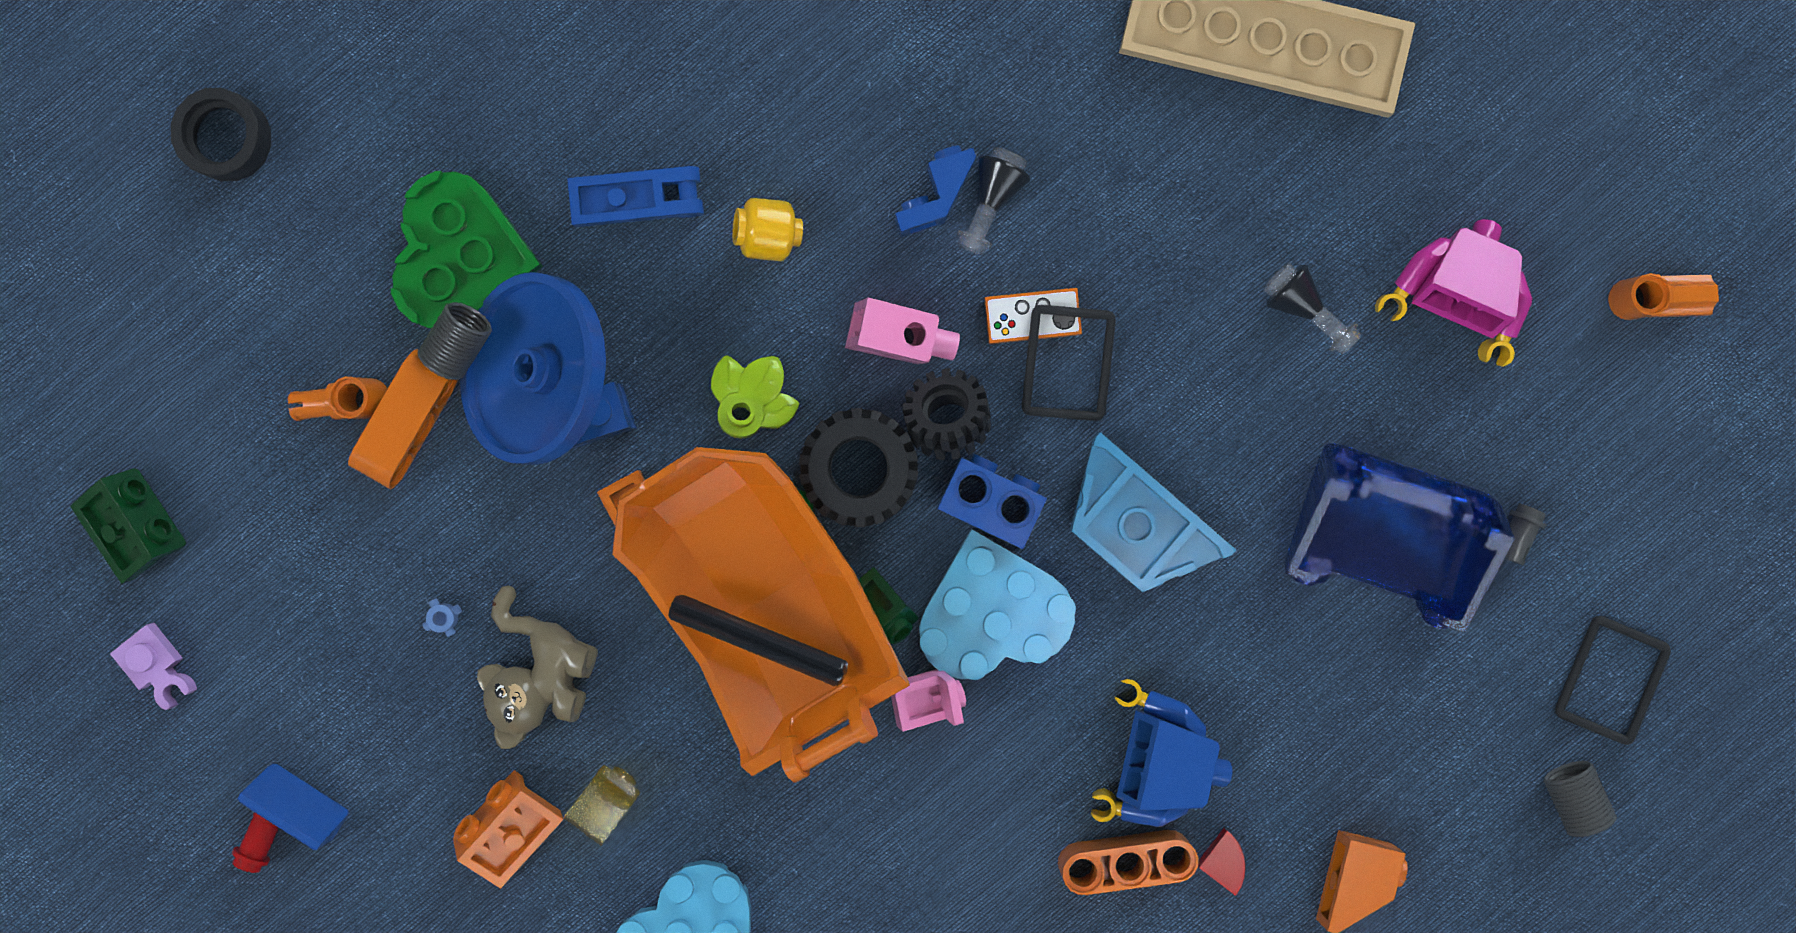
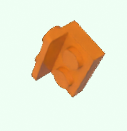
M514 770L505 780H500L492 786L485 802L473 815H467L458 824L453 837L457 861L501 889L564 820L561 810L525 786L523 776Z

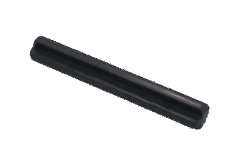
M685 595L676 596L671 603L668 616L673 621L832 686H838L845 678L848 669L846 660Z

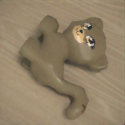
M509 585L502 586L493 598L491 618L501 632L530 636L534 668L532 670L517 666L505 668L499 664H489L478 669L477 680L484 691V708L489 721L495 727V740L501 749L516 747L525 739L529 731L540 726L550 704H552V712L557 719L573 723L578 720L585 704L586 693L574 687L573 679L574 677L589 678L598 654L597 648L577 640L569 631L557 623L543 622L531 616L513 617L509 613V609L517 593Z

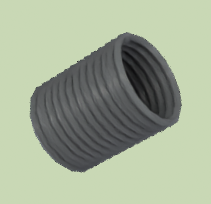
M447 303L418 350V357L425 367L438 376L451 380L462 379L491 334V325L486 317L474 308L463 303Z
M1588 761L1571 762L1553 769L1544 777L1545 787L1549 791L1551 800L1555 804V808L1559 813V817H1561V821H1563L1568 835L1573 837L1591 836L1608 829L1617 820V815L1614 808H1612L1608 795H1606V791H1604L1593 763Z

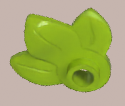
M728 355L724 356L717 363L711 378V391L720 403L717 419L721 429L727 435L739 439L748 438L756 434L760 428L778 429L786 425L794 417L799 407V402L787 394L780 393L783 386L784 370L778 357L759 358L749 363L745 369ZM742 407L749 411L750 416L740 421L733 417L732 412L736 408Z

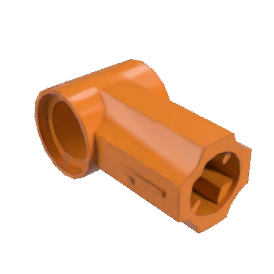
M1653 273L1617 282L1610 290L1608 298L1610 309L1614 315L1624 320L1644 317L1709 316L1713 314L1714 307L1719 301L1718 285L1714 283L1711 275L1660 276ZM1637 288L1643 293L1644 302L1642 306L1636 299Z

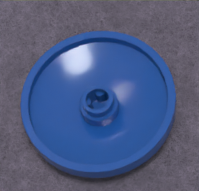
M535 272L522 273L498 285L483 301V306L478 310L489 321L492 332L465 376L460 379V391L468 424L476 439L490 454L505 462L538 465L548 463L564 455L586 432L600 402L605 379L606 352L604 336L597 313L587 296L577 286L566 279Z

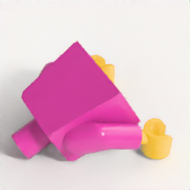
M1483 219L1476 221L1472 230L1460 228L1450 239L1438 238L1415 253L1395 281L1398 287L1393 294L1382 295L1376 301L1375 311L1379 312L1388 299H1394L1398 304V311L1390 321L1399 320L1407 311L1406 298L1409 294L1414 295L1412 304L1492 338L1481 343L1478 348V357L1481 361L1488 362L1492 357L1493 350L1498 346L1500 348V355L1497 358L1496 365L1503 367L1510 364L1514 359L1515 352L1510 344L1511 338L1518 337L1532 305V296L1525 275L1521 271V254L1518 250L1499 242L1502 228L1498 223Z

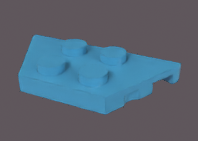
M1101 432L1095 435L1070 528L1074 535L1141 592L1162 585L1165 581L1177 576L1181 577L1193 572L1197 568L1215 560L1233 555L1236 549Z

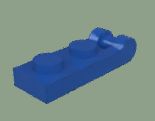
M696 166L567 178L571 221L574 227L675 217L690 218L704 215L703 200L698 199L696 184L701 182L700 169ZM678 185L679 200L666 201L664 186Z

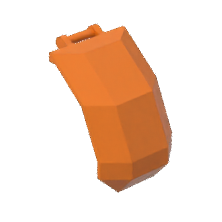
M696 447L619 497L612 555L637 577L700 665L739 749L740 764L745 771L754 776L781 760L782 768L787 777L792 782L797 783L809 776L810 769L857 742L865 744L878 736V730L870 714V708L910 686L909 680L855 572L793 482L767 453ZM685 595L846 660L848 669L845 678L838 686H832L673 621L668 616L671 603L676 596ZM849 719V725L803 750L802 746Z

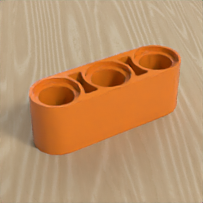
M418 349L412 351L402 363L354 446L348 460V465L388 489H393L402 480L454 391L458 380L446 379L431 372L420 361Z
M1162 830L1069 844L1061 851L1058 857V868L1065 885L1070 891L1078 895H1092L1186 881L1195 874L1199 858L1196 850L1183 834L1175 830ZM1174 846L1184 848L1182 860L1177 864L1166 865L1163 863V855L1169 848ZM1125 853H1135L1138 855V862L1132 870L1120 871L1116 869V862L1121 855ZM1087 859L1093 863L1089 874L1081 878L1069 874V869L1075 861Z

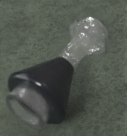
M998 147L993 148L990 156H981L978 159L980 204L969 230H958L957 235L960 237L957 245L978 255H983L986 248L991 249L992 244L985 237L997 210L1030 182V176L1024 171L1028 162L1021 156Z
M1287 262L1271 277L1262 289L1270 296L1266 303L1268 308L1309 319L1333 340L1329 347L1331 352L1337 350L1339 353L1344 354L1362 335L1356 329L1358 326L1356 322L1346 327L1323 306L1309 268L1305 264L1295 268L1290 262Z

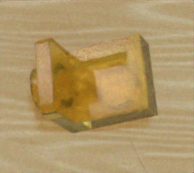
M602 765L586 789L565 814L564 819L601 846L640 795V791L634 787L636 785L635 779L619 767L614 766L611 770L607 766Z

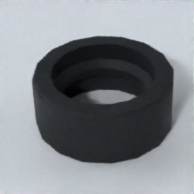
M204 88L188 95L176 108L170 124L171 143L178 158L191 170L218 181H239L253 175L264 164L271 148V128L265 114L252 101L225 88ZM219 108H229L236 111L246 123V139L242 149L234 158L225 162H214L207 159L200 153L197 146V132L201 121L210 112Z

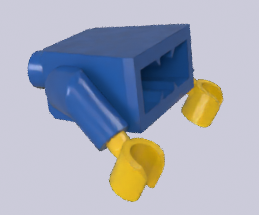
M1124 679L1121 682L1135 687L1136 697L1130 702H1125L1115 697L1116 701L1124 707L1140 705L1144 707V712L1136 710L1116 796L1123 802L1116 801L1115 795L1110 790L1098 789L1093 792L1092 798L1106 800L1110 803L1111 807L1107 811L1092 809L1091 815L1099 822H1107L1115 815H1118L1125 822L1162 827L1186 815L1189 809L1203 808L1208 803L1211 786L1226 787L1230 783L1233 772L1232 765L1228 760L1218 758L1219 742L1206 737L1205 724L1187 704L1155 691H1151L1150 694L1145 693L1137 682Z

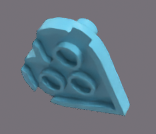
M971 529L924 609L919 624L920 647L928 662L937 670L945 671L951 677L957 679L979 680L985 674L993 671L1005 657L1022 663H1043L1051 656L1057 654L1070 639L1075 625L1076 606L1067 589L1053 576Z
M710 860L687 863L682 869L669 877L660 891L656 906L641 908L636 911L634 915L623 921L616 933H751V904L748 888L745 884L743 886L739 877L727 869L728 866L723 863Z

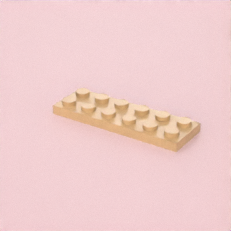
M1131 0L1119 53L1389 118L1395 111L1415 23L1322 0Z

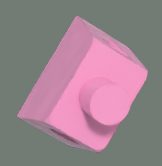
M868 297L856 302L854 305L845 348L914 364L929 363L931 356L953 361L957 354L960 334L939 329L938 315ZM905 328H910L913 332L914 340L912 344L907 343L904 338Z

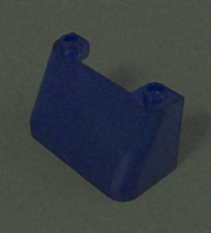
M1328 443L1324 445L1318 458L1284 564L1286 574L1304 585L1313 586L1316 583H1325L1333 572L1413 598L1419 611L1422 613V618L1431 626L1439 629H1447L1449 627L1466 632L1511 548L1515 536L1500 503L1485 492L1344 445Z

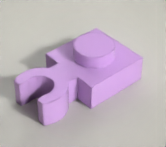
M155 623L145 625L110 653L138 690L148 688L151 684L153 685L155 701L164 710L172 709L178 705L171 695V687L173 685L178 686L184 695L197 690L196 684L190 676L177 673L173 668L183 658Z

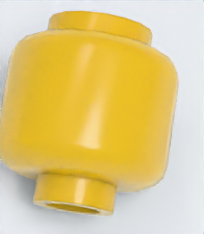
M750 198L746 201L743 208L735 210L732 229L733 244L740 246L741 252L745 257L784 261L790 255L793 246L799 247L801 245L803 221L802 219L795 218L793 207L789 202Z

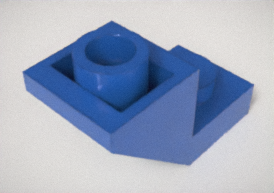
M956 145L934 154L935 160L928 162L927 172L937 200L929 202L928 196H921L901 204L903 211L895 213V221L901 238L946 222L974 166L976 155L973 148L962 151L960 145Z

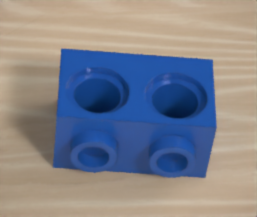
M974 453L970 461L960 458L936 508L1024 549L1047 500L1046 497L1037 493L1041 485L1016 473L1012 481L995 474L998 467L997 464ZM975 475L984 483V495L976 502H966L959 494V484L966 476ZM1012 495L1020 496L1026 503V514L1017 522H1008L1001 512L1004 500Z

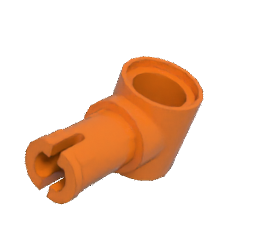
M345 376L338 379L335 383L328 384L324 389L290 392L288 404L298 403L303 404V406L288 409L291 418L295 421L330 416L335 420L371 419L388 388L378 379ZM359 389L362 390L364 396L360 408L356 402V394Z

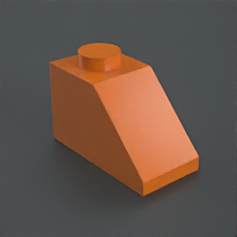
M1338 830L1316 920L1328 932L1339 933L1393 901L1397 887H1402L1406 880L1408 870L1407 861L1405 860L1406 853L1392 843Z

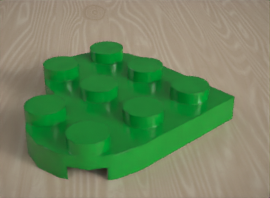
M434 171L419 178L406 192L404 198L407 200L402 210L403 223L401 222V229L408 245L395 259L394 263L397 266L392 276L393 288L390 289L398 310L411 322L431 329L445 305L453 302L463 303L478 311L483 306V301L498 285L515 275L530 272L536 273L543 267L491 194L471 176L458 172Z

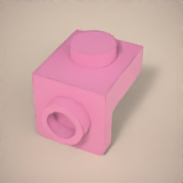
M935 669L907 677L910 686L891 696L896 725L902 732L947 719L954 726L964 723L961 708L966 706L964 689L959 680H955L945 671Z

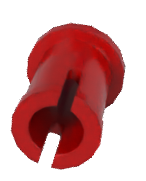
M254 812L241 845L234 847L232 855L235 857L232 864L243 871L259 873L262 866L269 864L270 858L267 854L279 827Z

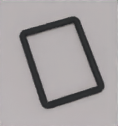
M1037 305L1033 308L1022 397V410L1026 415L1099 421L1105 416L1116 325L1114 313L1108 310ZM1041 314L1107 320L1096 412L1031 407Z
M1594 617L1590 622L1556 704V715L1565 721L1624 745L1633 743L1671 653L1670 646L1659 639L1606 617ZM1600 625L1661 650L1626 736L1565 711Z

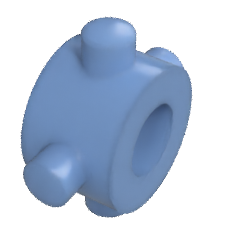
M437 598L429 602L431 608L426 614V622L422 624L423 628L426 631L431 629L434 632H445L447 637L456 633L454 627L458 622V614L462 612L461 607L458 604L455 606L448 603L440 604Z

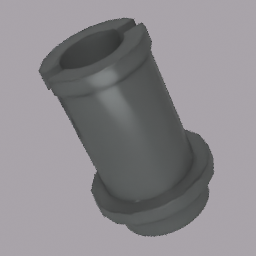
M1519 503L1516 511L1510 510L1509 515L1512 516L1511 522L1494 554L1524 566L1525 559L1539 529H1545L1547 525L1543 523L1546 516L1545 513Z

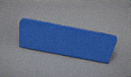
M274 763L254 779L237 798L241 804L313 850H318L333 840L349 815V811L345 807Z

